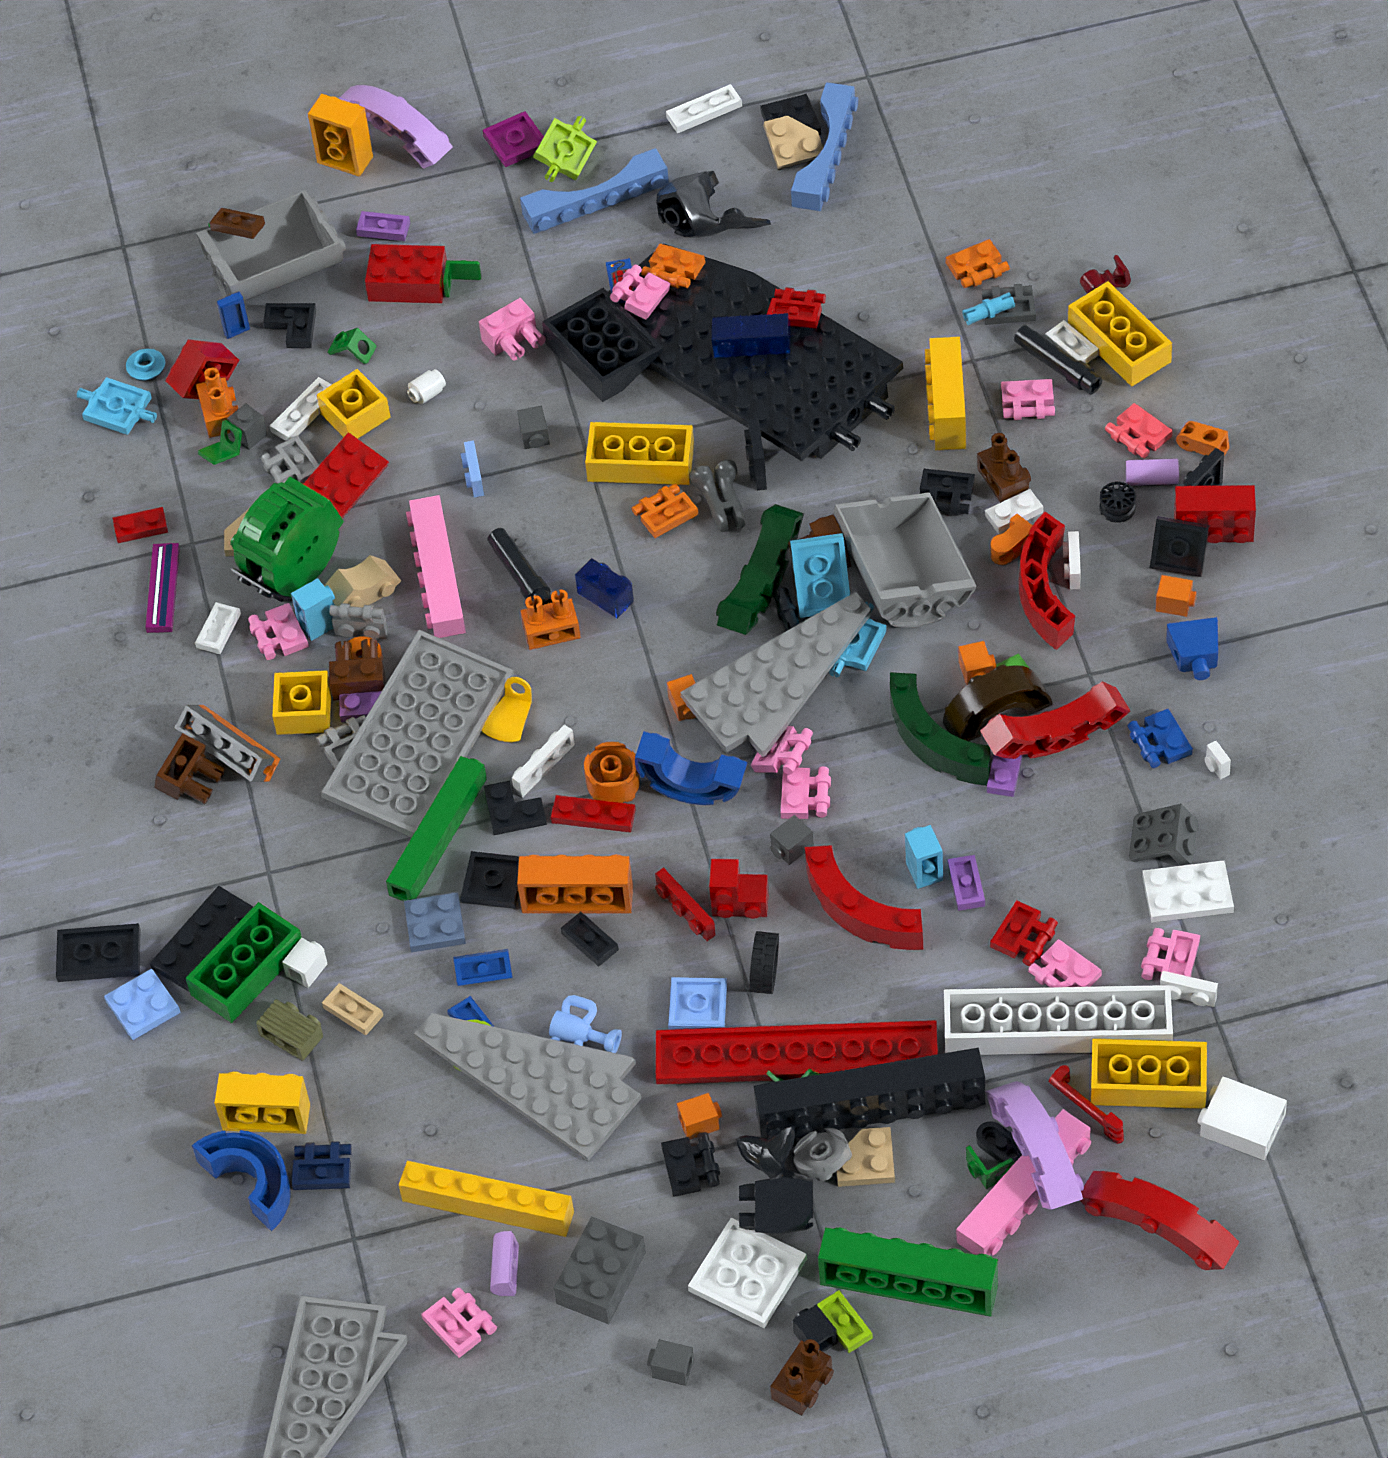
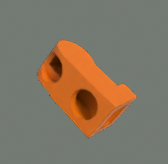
M1188 421L1176 437L1177 444L1182 449L1190 452L1195 451L1199 454L1209 455L1217 448L1224 452L1225 456L1229 450L1228 431L1195 421Z
M1015 514L1010 519V528L1003 534L992 538L990 543L991 560L998 565H1006L1016 559L1021 554L1029 530L1033 525L1019 514Z

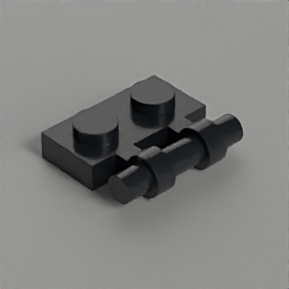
M924 468L919 488L920 494L930 493L939 511L950 512V515L954 516L969 514L970 504H962L960 500L971 501L975 474ZM937 497L951 498V502L937 501Z
M707 1132L697 1135L699 1144L691 1146L689 1137L661 1142L673 1197L701 1191L699 1181L708 1179L710 1187H716L720 1184V1168L718 1163H715L713 1155L715 1147L714 1143L710 1141ZM703 1158L704 1166L696 1168L694 1159Z

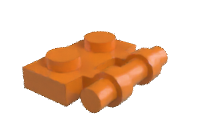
M990 239L946 256V265L957 280L961 279L964 289L970 286L976 287L981 285L982 281L991 277L996 279L1002 276V273L1010 270L1007 261L1002 262L1001 254Z
M659 244L649 260L650 267L644 266L641 275L646 276L648 273H651L671 283V287L679 288L681 286L688 288L691 282L690 279L695 280L704 266L705 257L697 253Z
M676 483L669 487L664 486L660 488L657 494L649 498L644 497L639 500L638 504L631 507L635 516L644 512V514L640 515L641 522L654 538L699 515L696 505L685 492L680 493V488Z

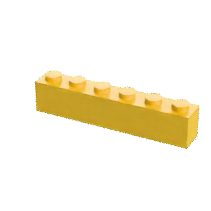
M412 1161L406 1162L399 1182L403 1202L563 1237L567 1236L574 1215L572 1197L569 1195Z

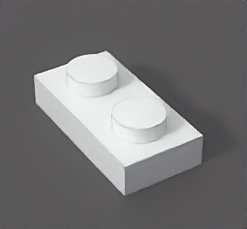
M1065 320L1045 333V338L1078 361L1081 360L1087 364L1099 355V348Z
M1028 489L986 509L985 517L997 533L1000 534L1010 528V519L1015 514H1019L1025 520H1029L1043 513V505L1031 489Z
M1079 531L1068 532V542H1063V558H1068L1069 562L1064 563V579H1069L1070 590L1080 589L1081 580Z
M1166 971L1162 972L1160 985H1170L1172 1000L1190 1001L1198 1006H1215L1218 983Z

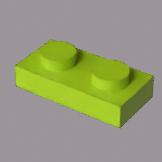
M840 1290L817 1304L837 1329V1338L848 1353L873 1339L871 1330Z

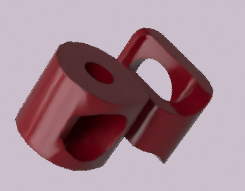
M1115 255L1113 258L1116 265L1113 274L1108 269L1103 274L1092 269L1082 275L1080 284L1087 294L1107 281L1115 288H1125L1130 284L1129 270L1118 255Z

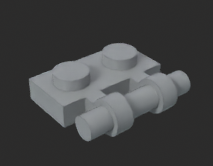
M298 435L276 446L278 455L271 457L266 453L261 457L264 469L268 474H272L275 478V483H285L290 476L303 484L319 466ZM286 465L289 470L282 472L280 467Z
M341 603L340 606H330V615L333 616L332 623L335 635L387 639L388 626L386 616L383 615V609L374 608L373 605L351 607L350 604Z
M365 715L356 719L351 717L345 721V724L336 728L330 727L324 730L323 734L316 737L320 747L330 743V745L324 747V753L334 769H336L366 719ZM348 733L352 734L340 740V737Z

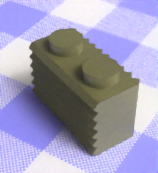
M277 999L274 1000V1003L271 1004L256 1023L261 1037L286 1050L301 1061L308 1056L323 1038L321 1023L317 1018L312 1015L306 1017L299 1013L298 1008L290 1002L284 1004Z

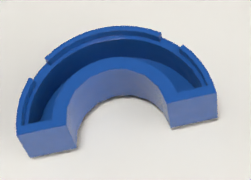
M643 731L635 756L637 772L641 778L646 776L651 781L650 786L672 799L696 805H713L714 800L722 799L723 802L732 799L740 789L747 766L746 761L722 754L719 759L713 762L700 763L690 761L681 757L670 746V739L662 737L657 733Z
M240 1130V1133L220 1131L195 1142L192 1148L196 1161L215 1179L225 1173L235 1171L244 1172L256 1178L255 1189L248 1197L252 1213L271 1231L276 1228L288 1209L291 1196L290 1182L284 1161L276 1147L262 1136Z

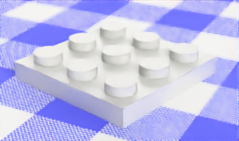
M730 1218L689 1283L688 1291L765 1328L805 1264L807 1254L764 1233H755V1230L739 1228V1221Z

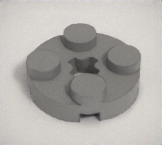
M826 1128L827 1133L817 1134L816 1131L811 1132L796 1144L794 1148L795 1159L793 1160L797 1170L802 1175L816 1178L818 1181H826L831 1178L832 1173L839 1170L851 1159L852 1152L849 1148V1143L845 1135L837 1129Z

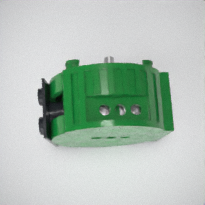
M289 476L285 483L272 484L269 489L259 496L245 514L237 533L230 542L234 550L235 564L240 570L231 568V571L239 575L237 580L248 586L253 585L258 588V593L271 599L272 597L280 602H283L284 599L292 601L291 593L314 581L327 566L336 548L340 533L339 528L344 523V520L329 499Z

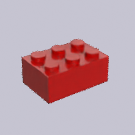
M371 244L365 278L368 301L442 303L444 294L443 278L447 260L445 246Z
M1255 485L1175 486L1174 519L1210 525L1207 543L1254 542L1256 517Z

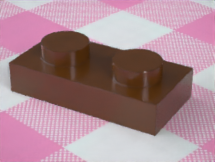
M221 208L209 224L212 231L254 239L264 227L265 220L264 216Z

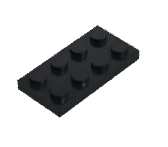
M218 886L150 962L151 969L189 992L186 977L244 918L253 906Z

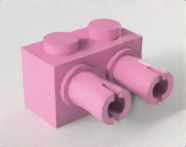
M521 298L479 321L481 340L495 356L505 351L515 361L518 360L517 356L521 358L525 353L524 348L518 344L520 341L526 339L536 349L539 348L538 344L542 346L546 340L545 336L536 328L534 312Z

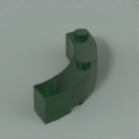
M777 504L763 512L760 520L762 528L749 563L743 566L740 580L732 592L718 604L716 616H718L717 626L744 635L756 626L759 619L757 617L758 613L766 612L773 599V592L777 591L790 562V559L786 558L789 550L788 542L797 540L804 513Z
M890 672L891 712L898 727V732L909 749L925 764L940 773L942 770L956 776V780L987 786L991 765L989 745L960 739L941 728L928 715L920 701L917 691V674Z

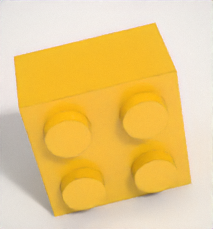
M358 369L316 395L320 414L343 437L349 432L358 439L391 418L387 398Z
M328 671L274 673L272 717L277 735L324 733V730L330 728L331 688Z

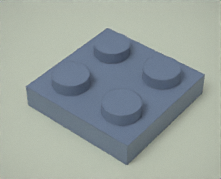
M458 892L404 901L411 953L466 944Z

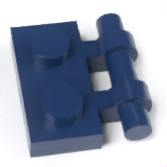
M333 1141L329 1145H315V1142H306L305 1145L294 1146L295 1157H305V1159L293 1160V1190L350 1188L351 1161L350 1158H341V1155H352V1144H341L340 1141ZM316 1156H330L328 1159H315Z

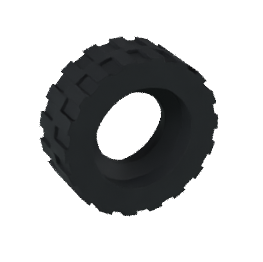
M756 931L750 967V992L773 994L778 964L779 933Z

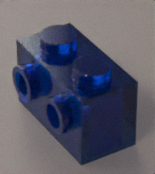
M591 558L575 574L577 593L617 619L634 602L631 581L627 577L613 572L605 563H599Z

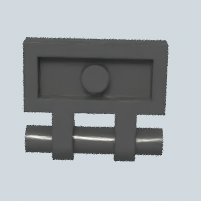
M1014 284V287L999 288L998 285L991 286V289H982L983 300H991L1009 292L1015 303L1014 308L995 314L994 318H985V325L1036 321L1032 285L1022 286V284Z

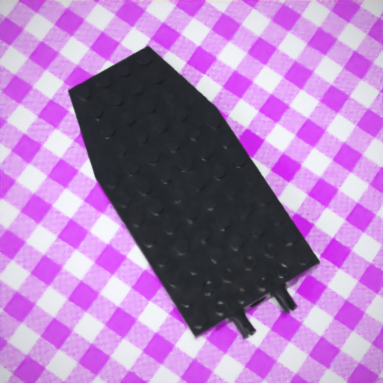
M653 253L638 265L641 269L644 266L650 267L649 260ZM705 257L704 266L695 280L690 279V286L688 288L670 286L669 291L646 320L627 311L663 347V352L649 365L653 370L747 428L748 419L758 418L761 437L800 461H803L809 454L822 459L838 443L854 451L855 447L858 448L861 438L851 432L872 412L888 420L889 416L891 417L895 411L894 405L885 401L889 398L887 383L904 369L903 361L822 313L817 328L767 323L766 315L771 299L775 298V289L780 288L754 272Z

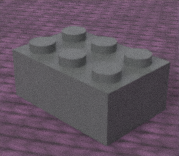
M591 1216L554 1286L556 1304L609 1324L646 1254L644 1236Z

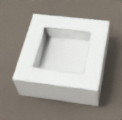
M1217 741L1208 744L1205 763L1211 772H1215L1221 780L1230 775L1231 760Z

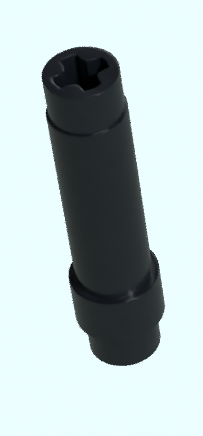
M1023 325L1018 329L1014 336V342L1023 347L1024 350L1065 377L1066 381L1078 390H1084L1090 395L1098 391L1102 384V377L1097 375L1092 367L1081 360L1078 361L1027 325Z
M504 528L493 530L488 535L487 541L520 587L523 597L526 599L531 596L532 601H534L533 596L536 595L541 597L542 605L552 603L550 588L544 579L538 576Z

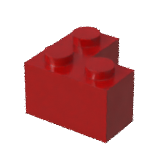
M188 339L165 381L182 398L199 400L196 384L206 382L205 370L217 368L220 378H226V381H228L239 359L222 343Z
M711 859L709 890L712 916H719L721 918L734 916L751 919L767 917L768 875L740 874L739 859Z

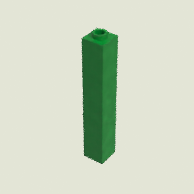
M463 756L459 757L386 880L389 896L401 901L418 898L487 780L485 765L474 758L468 759Z

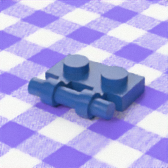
M1169 708L1145 717V728L1140 727L1137 721H1131L1127 725L1131 732L1130 737L1132 741L1138 744L1141 749L1140 754L1142 758L1150 764L1151 768H1156L1161 764L1159 758L1162 756L1170 764L1193 753V748ZM1153 738L1156 746L1150 745L1148 739Z

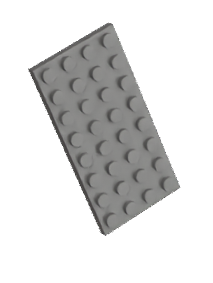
M418 630L322 790L321 798L412 837L459 757H467L480 735L487 718L505 692L506 680L514 676V670L422 630Z

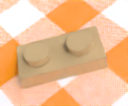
M340 983L322 1002L325 1010L364 1035H367L383 1017L381 1009Z

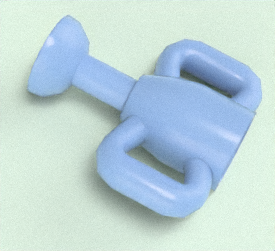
M570 995L564 999L561 1011L557 1010L550 1024L549 1036L553 1040L573 1042L575 1045L583 1046V1042L588 1040L603 1044L605 1051L616 1053L620 1045L622 1031L614 1029L605 1034L592 1030L590 1024L597 1013L596 1004L592 1000ZM570 1006L587 1010L588 1013L581 1019L576 1015L570 1014Z

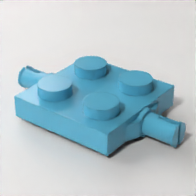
M107 377L101 386L93 392L83 388H79L77 391V398L89 401L88 406L82 413L83 419L105 428L128 435L139 419L154 423V420L157 418L156 412L145 410L152 399L149 391Z
M869 603L868 606L872 612V610L874 609V605L872 603ZM869 618L830 669L829 674L833 677L835 674L836 678L839 677L844 666L867 671L886 633V625Z

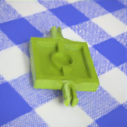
M577 116L573 125L565 124L554 118L536 150L533 158L550 167L545 174L546 180L552 174L549 182L555 180L558 172L576 181L597 141L587 136L581 130L586 123L584 117L579 124L582 116Z

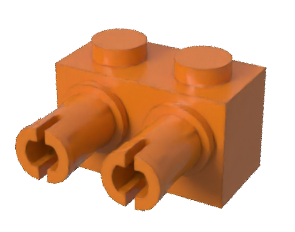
M217 368L206 369L204 372L206 382L196 384L209 438L220 436L222 421L228 420L227 418L238 410V405H232V402L236 401L233 386H227L226 378H220Z
M559 590L560 595H557V591L552 592V603L542 605L541 597L536 595L533 596L534 601H532L531 596L526 598L525 605L527 609L520 611L529 650L581 638L572 598L568 599V594L565 590Z

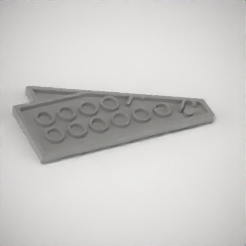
M854 592L681 691L680 696L725 753L749 741L757 752L764 757L869 619L871 609L857 592Z
M431 1013L414 1033L415 1038L586 1161H589L641 1100V1094L622 1081L636 1064L635 1059L630 1056Z
M300 1296L263 1458L326 1457L407 1345V1335L382 1332L387 1313L386 1306Z

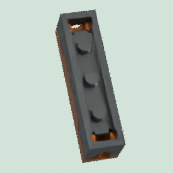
M185 705L175 726V729L206 745L205 750L251 782H269L281 759L205 705ZM194 716L195 719L190 722L191 717Z

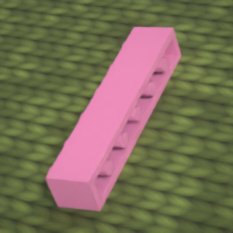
M440 495L410 500L411 511H407L406 516L408 526H414L415 530L410 532L412 547L418 546V552L413 553L416 568H422V572L417 573L420 588L425 587L426 589L425 593H421L423 607L430 610V613L425 614L427 628L433 629L434 636L438 638L466 633Z
M1062 1109L1055 1119L1059 1128L1058 1134L1073 1166L1074 1159L1079 1154L1083 1155L1091 1145L1090 1127ZM1022 1155L956 1229L957 1243L972 1254L995 1255L1002 1247L1008 1234L1013 1235L1021 1224V1219L1026 1214L1030 1215L1036 1209L1040 1198L1031 1173L1036 1171L1029 1155Z

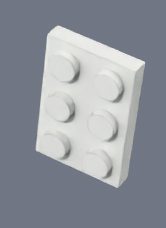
M1225 861L1142 870L1151 923L1234 913V904Z

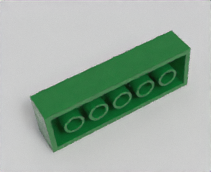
M825 1227L818 1255L820 1285L989 1317L992 1316L998 1289V1259L992 1258L987 1254L974 1255L964 1253L955 1248L948 1250L936 1248L928 1243L914 1244L900 1238L886 1239L872 1233L859 1234L849 1232L841 1227L834 1229Z

